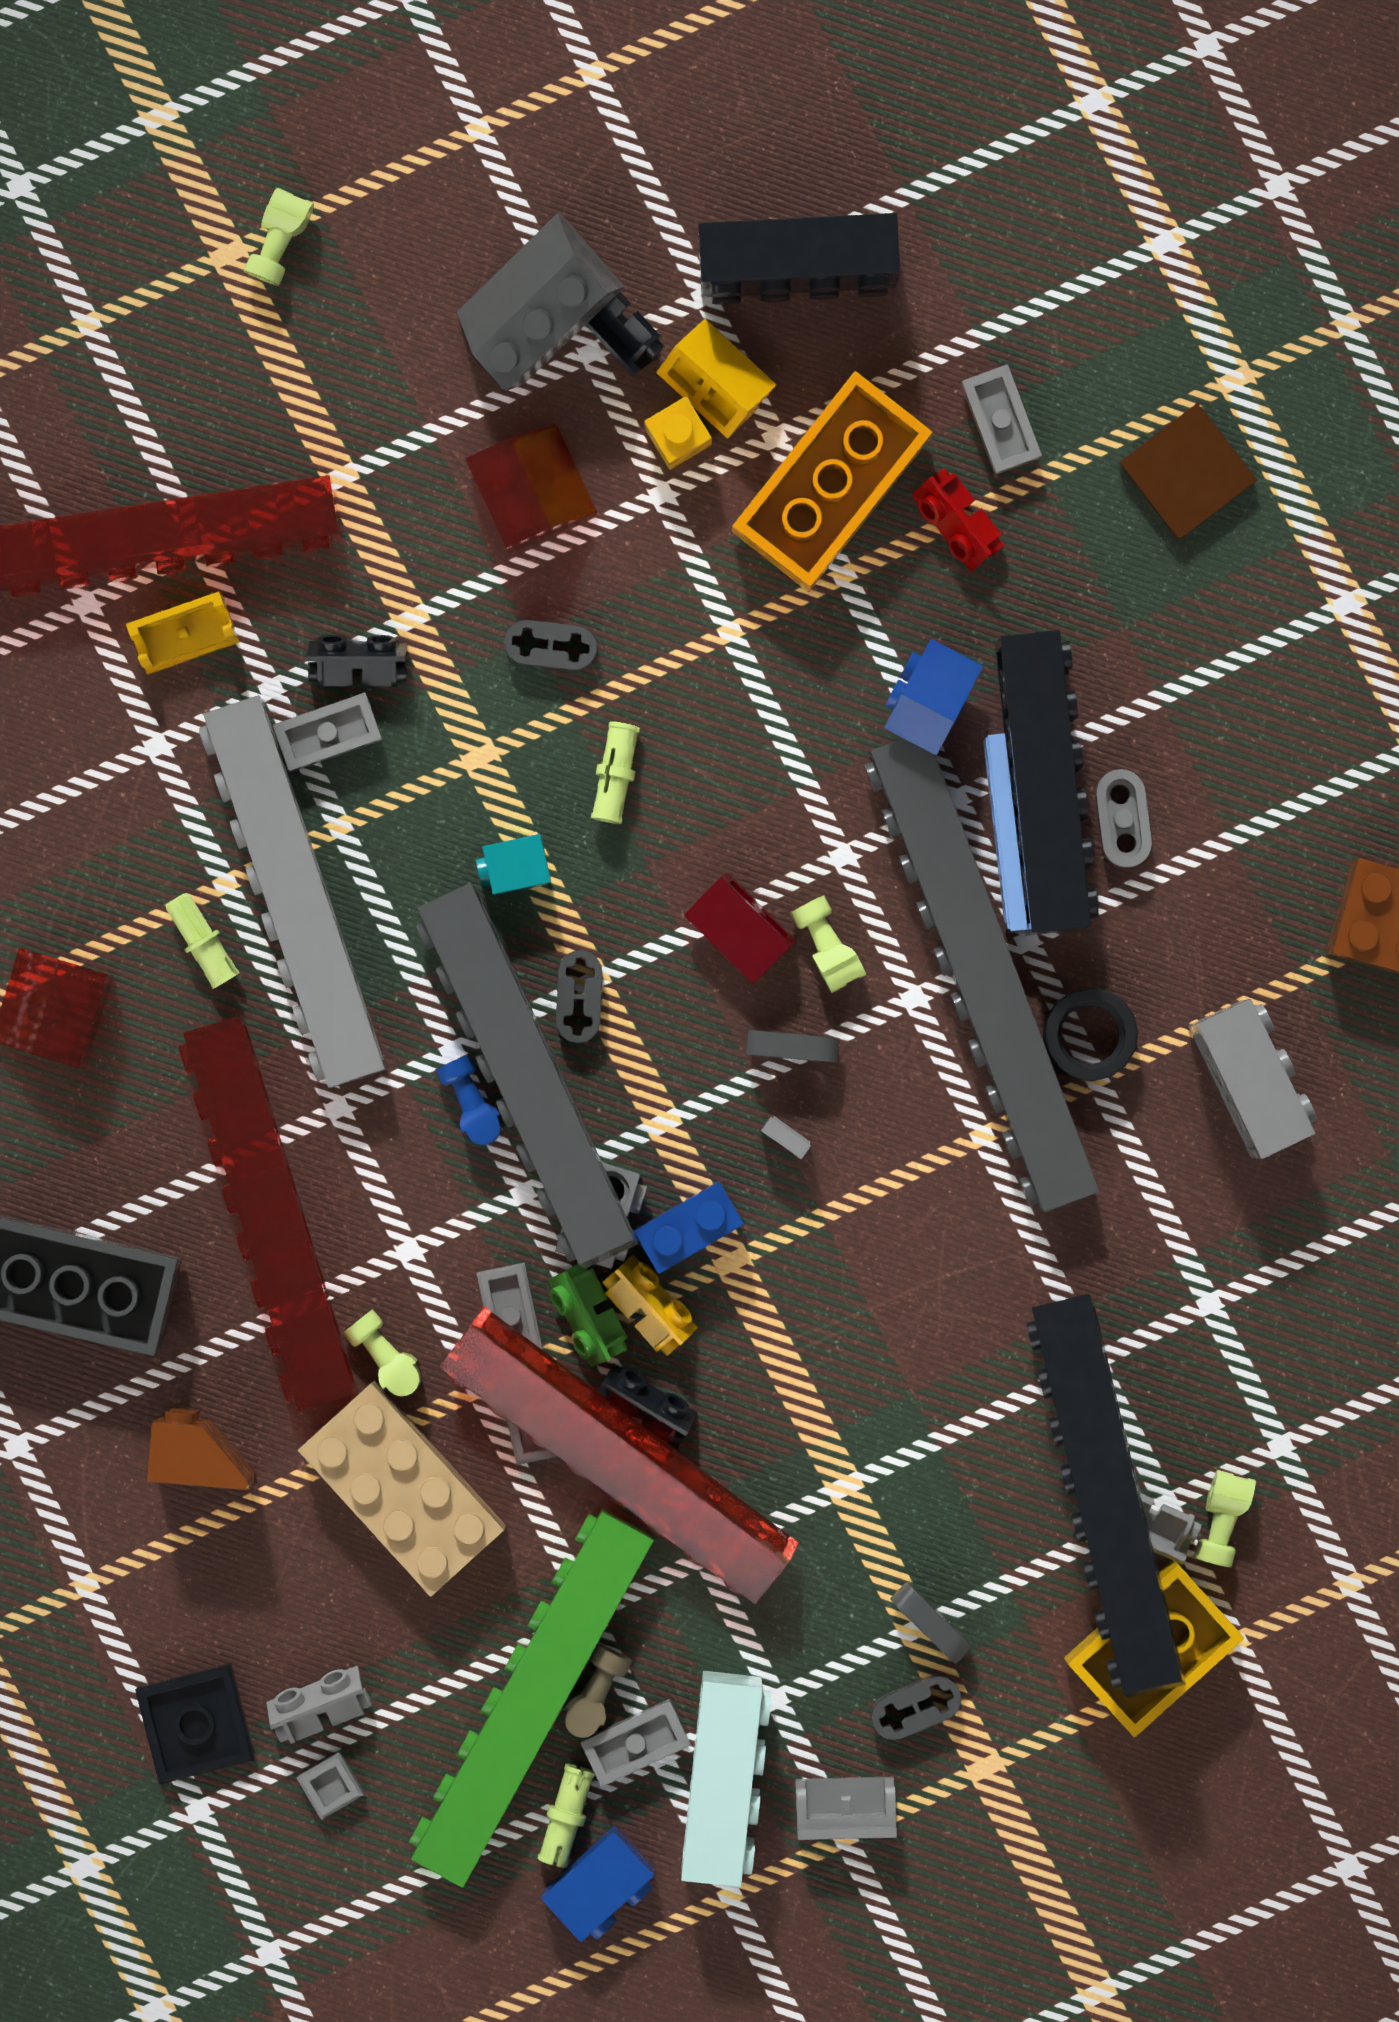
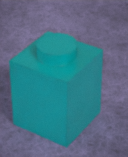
M541 834L482 846L485 857L476 859L482 888L491 886L494 896L552 884Z

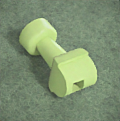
M276 188L266 207L261 227L268 230L261 254L250 255L243 271L259 280L279 286L284 276L285 268L278 263L292 236L301 234L307 227L314 203Z
M823 895L792 911L790 915L798 929L808 927L818 950L817 953L812 955L813 960L829 990L833 993L854 979L865 976L866 972L857 954L852 948L841 943L825 917L831 914L832 909Z
M372 1309L342 1334L354 1347L363 1343L380 1369L378 1377L382 1389L387 1387L394 1395L407 1396L413 1393L421 1382V1372L415 1364L418 1360L411 1354L399 1353L377 1331L382 1327L383 1322Z
M1216 1470L1206 1503V1511L1213 1513L1209 1539H1200L1198 1541L1194 1554L1195 1558L1224 1567H1232L1236 1550L1228 1545L1238 1516L1248 1511L1252 1504L1256 1480L1234 1476L1232 1473Z

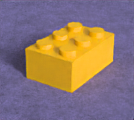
M1173 1560L1163 1567L1159 1574L1186 1685L1132 1698H1127L1123 1694L1122 1687L1113 1689L1107 1666V1659L1115 1658L1110 1638L1101 1639L1098 1627L1064 1657L1067 1664L1134 1738L1245 1639L1180 1565Z

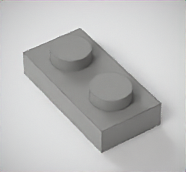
M1008 364L961 382L995 475L1042 457Z
M366 692L273 724L289 772L383 740Z
M670 1699L601 1730L590 1737L584 1738L580 1742L601 1787L691 1746Z

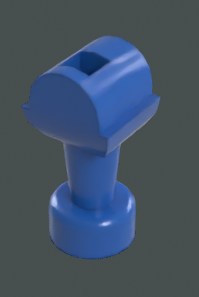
M469 1053L435 1069V1072L443 1086L453 1085L463 1112L460 1120L461 1133L466 1132L471 1141L476 1144L486 1145L497 1140L501 1134L502 1126L498 1117L501 1114L497 1107L485 1102L470 1077L471 1074L476 1072L477 1067Z

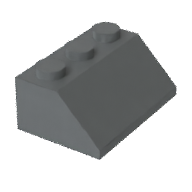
M557 213L457 311L473 356L506 392L525 384L625 286L561 213Z

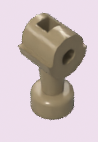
M597 1644L591 1655L590 1661L596 1666V1669L583 1691L572 1695L565 1705V1708H567L566 1727L575 1737H590L597 1731L599 1725L604 1726L607 1714L604 1703L614 1676L624 1677L632 1663V1660L627 1656L602 1644Z

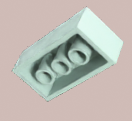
M703 1671L681 1865V1881L741 1887L742 1874L752 1875L755 1845L754 1838L747 1837L748 1824H758L760 1789L752 1788L753 1775L763 1776L766 1751L765 1740L757 1739L759 1725L768 1726L771 1706L770 1690H763L761 1677Z

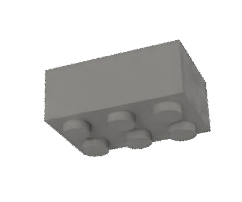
M1252 999L1240 1000L1188 1025L1250 1158L1264 1159L1316 1134L1311 1123L1318 1120L1316 1113L1306 1094L1300 1095L1295 1092L1289 1079L1296 1076L1295 1069L1284 1049L1275 1050L1268 1033L1275 1031L1263 1004L1254 1005Z

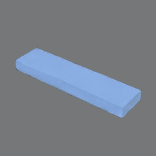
M1005 733L988 735L984 739L983 745L1005 931L1007 930L1008 933L1025 931L1028 928Z

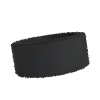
M1086 988L1068 993L1053 1005L1045 1018L1042 1037L1048 1056L1058 1070L1073 1079L1096 1081L1112 1077L1126 1067L1136 1051L1138 1029L1135 1016L1124 1000L1107 990ZM1088 1005L1101 1007L1109 1012L1117 1022L1119 1029L1118 1045L1112 1055L1104 1061L1094 1064L1082 1063L1071 1057L1064 1048L1061 1038L1062 1026L1068 1015L1077 1008Z

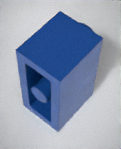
M931 639L922 656L915 652L911 654L899 677L908 683L906 684L898 679L884 706L893 711L884 728L937 755L983 666Z
M717 1181L636 1228L634 1233L658 1274L744 1225L721 1183Z
M614 1825L542 1891L541 1899L580 1942L590 1934L596 1940L617 1921L613 1915L617 1909L626 1901L631 1906H634L652 1890L654 1886L649 1880L654 1877L655 1869Z

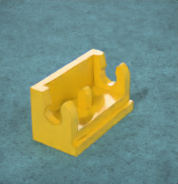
M706 319L675 345L656 372L682 397L687 396L692 406L727 439L759 408L758 405L777 386L774 381Z
M219 591L126 624L129 635L138 651V660L147 675L240 643L224 596Z

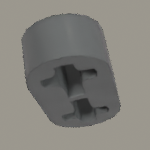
M522 620L513 624L508 629L504 639L505 649L509 657L515 663L523 666L582 671L590 667L597 655V643L593 634L586 628L577 625ZM524 630H532L534 639L548 641V649L533 648L530 651V656H521L520 647L513 645L512 642L514 638H521ZM572 635L581 636L582 644L589 646L590 650L588 654H580L578 662H571L567 652L553 650L554 642L567 644L571 642Z
M583 950L572 951L563 958L558 970L557 1029L563 1038L577 1044L592 1039L598 1032L601 1021L602 966L596 956ZM578 958L586 959V966L595 970L594 978H586L584 994H575V979L566 975L567 967H574ZM575 999L584 1000V1015L592 1017L593 1021L591 1027L583 1028L582 1035L580 1036L573 1035L572 1027L564 1025L565 1016H571L574 1013Z
M747 1030L745 1055L838 1063L840 1038Z
M908 1581L890 1598L896 1607L954 1664H957L973 1648L970 1642Z
M935 1674L889 1692L877 1699L872 1707L871 1718L873 1727L885 1739L897 1740L948 1720L960 1708V1690L954 1680L948 1676ZM939 1684L942 1691L949 1689L952 1691V1696L946 1699L948 1707L944 1710L939 1711L935 1704L919 1709L917 1703L931 1696L930 1687ZM893 1703L897 1710L913 1705L915 1711L901 1718L902 1727L899 1729H893L890 1723L881 1724L879 1719L886 1715L884 1708L886 1705Z

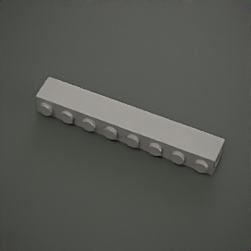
M257 695L203 713L206 726L200 727L199 733L207 755H217L222 772L214 774L215 781L223 802L232 800L238 819L230 821V825L238 848L248 847L253 865L246 867V873L254 895L261 893L264 895L269 912L261 914L262 921L270 942L279 940L284 958L278 960L277 965L286 989L295 987L300 1005L292 1007L301 1035L307 1033L311 1035L316 1051L309 1053L308 1057L317 1082L326 1080L328 1088H333L387 1070L263 698Z

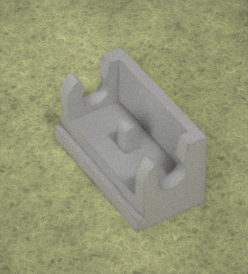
M894 1777L795 1779L798 1840L897 1838Z

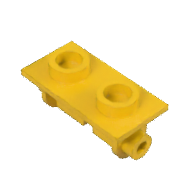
M634 1255L629 1257L602 1282L608 1289L605 1295L610 1298L627 1319L639 1308L646 1314L634 1327L656 1352L661 1349L668 1356L698 1328L692 1321V1316L687 1307L679 1300L672 1299L659 1284V1278L655 1271L646 1263L639 1262Z

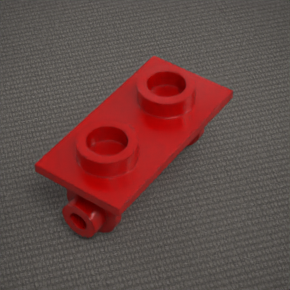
M944 468L935 476L928 478L912 494V497L918 503L922 516L936 526L948 542L952 555L960 562H963L970 572L974 571L988 557L990 558L1005 546L1000 540L1003 534L997 529L982 508L970 517L963 511L975 499L959 480L956 473L950 475Z

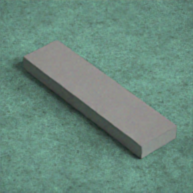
M525 1262L477 1272L516 1465L563 1456L565 1453Z

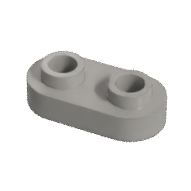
M1123 769L1114 770L1101 778L1095 790L1101 848L1104 856L1111 864L1121 868H1131L1142 863L1147 858L1152 846L1146 792L1142 780L1135 773ZM1122 786L1127 790L1128 800L1126 803L1116 804L1112 801L1110 793L1113 787ZM1127 834L1133 838L1135 845L1131 852L1124 853L1118 849L1117 839L1120 835Z

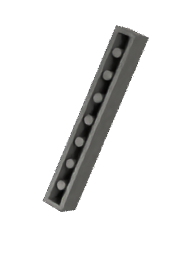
M469 883L418 907L417 909L423 920L416 924L418 933L428 951L436 948L443 964L436 968L438 977L446 993L449 995L455 992L463 1009L456 1012L458 1021L466 1037L470 1039L475 1036L483 1054L476 1056L477 1063L487 1083L496 1081L503 1098L496 1101L497 1107L507 1127L510 1128L516 1125L523 1143L516 1146L526 1170L531 1172L536 1169L543 1188L536 1190L537 1195L548 1217L555 1214L558 1217L564 1232L558 1234L557 1239L567 1260L571 1262L577 1259L578 1264L586 1269L639 1244L478 889Z

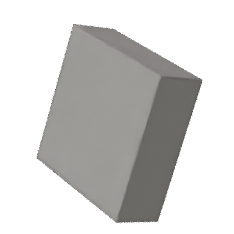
M775 1116L773 1118L770 1117L761 1129L763 1133L800 1159L804 1157L811 1147L809 1140Z
M341 1751L336 1752L296 1777L321 1820L360 1798L365 1793Z

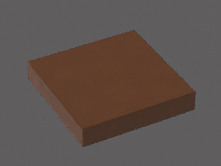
M1198 402L1119 462L1120 467L1177 541L1257 481Z

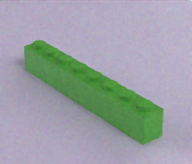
M602 1508L597 1518L588 1514L575 1538L576 1541L583 1545L574 1561L566 1557L563 1559L551 1582L559 1587L550 1605L542 1600L540 1601L527 1625L535 1630L527 1647L525 1648L517 1643L504 1667L505 1671L511 1673L502 1691L496 1687H493L480 1711L481 1714L488 1718L479 1734L471 1730L468 1732L456 1755L464 1760L455 1778L447 1773L445 1774L432 1800L440 1803L431 1821L422 1816L408 1842L416 1847L411 1860L462 1888L466 1884L654 1541L653 1535Z

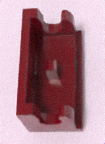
M728 872L721 876L684 914L752 984L797 941Z

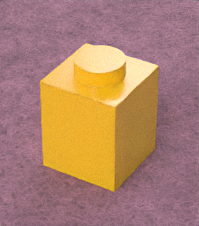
M687 396L644 421V428L669 470L712 445V437Z

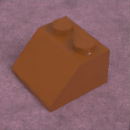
M170 1408V1411H165V1416H161L152 1422L147 1482L247 1490L255 1483V1471L211 1420L199 1419L200 1410Z

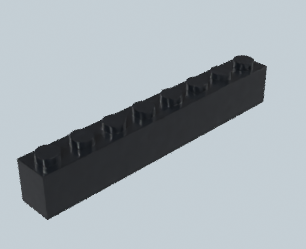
M1085 1294L1032 1307L1035 1321L1027 1323L1028 1334L1033 1351L1042 1350L1046 1368L1038 1370V1376L1044 1398L1053 1397L1057 1416L1049 1418L1050 1427L1056 1447L1065 1446L1069 1464L1061 1466V1473L1067 1495L1076 1493L1080 1512L1072 1514L1078 1542H1088L1092 1560L1083 1562L1090 1591L1099 1590L1103 1609L1095 1611L1101 1639L1110 1638L1115 1658L1107 1659V1666L1113 1689L1122 1687L1123 1694L1127 1698H1132L1186 1685L1094 1300L1090 1294Z

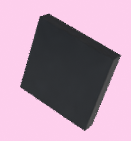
M232 1663L136 1687L135 1692L159 1785L256 1759Z

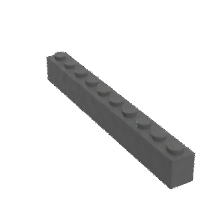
M904 738L870 750L869 756L872 762L864 764L866 774L874 792L883 790L889 808L881 810L890 837L893 838L900 835L906 854L898 857L908 884L916 881L924 899L916 902L920 918L926 930L934 927L941 946L933 948L934 955L942 975L945 976L951 973L958 992L950 994L951 1000L960 1022L969 1019L975 1038L968 1040V1045L977 1068L986 1065L993 1084L985 1086V1090L994 1113L1004 1112L1010 1130L1003 1132L1002 1135L1011 1159L1021 1158L1027 1176L1019 1180L1029 1206L1038 1203L1040 1211L1045 1213L1098 1193V1186L936 755Z

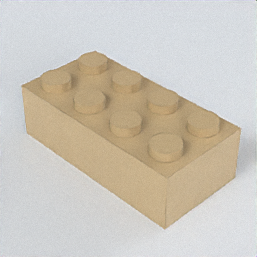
M375 1380L298 1449V1452L430 1597L501 1534L506 1527L503 1521Z

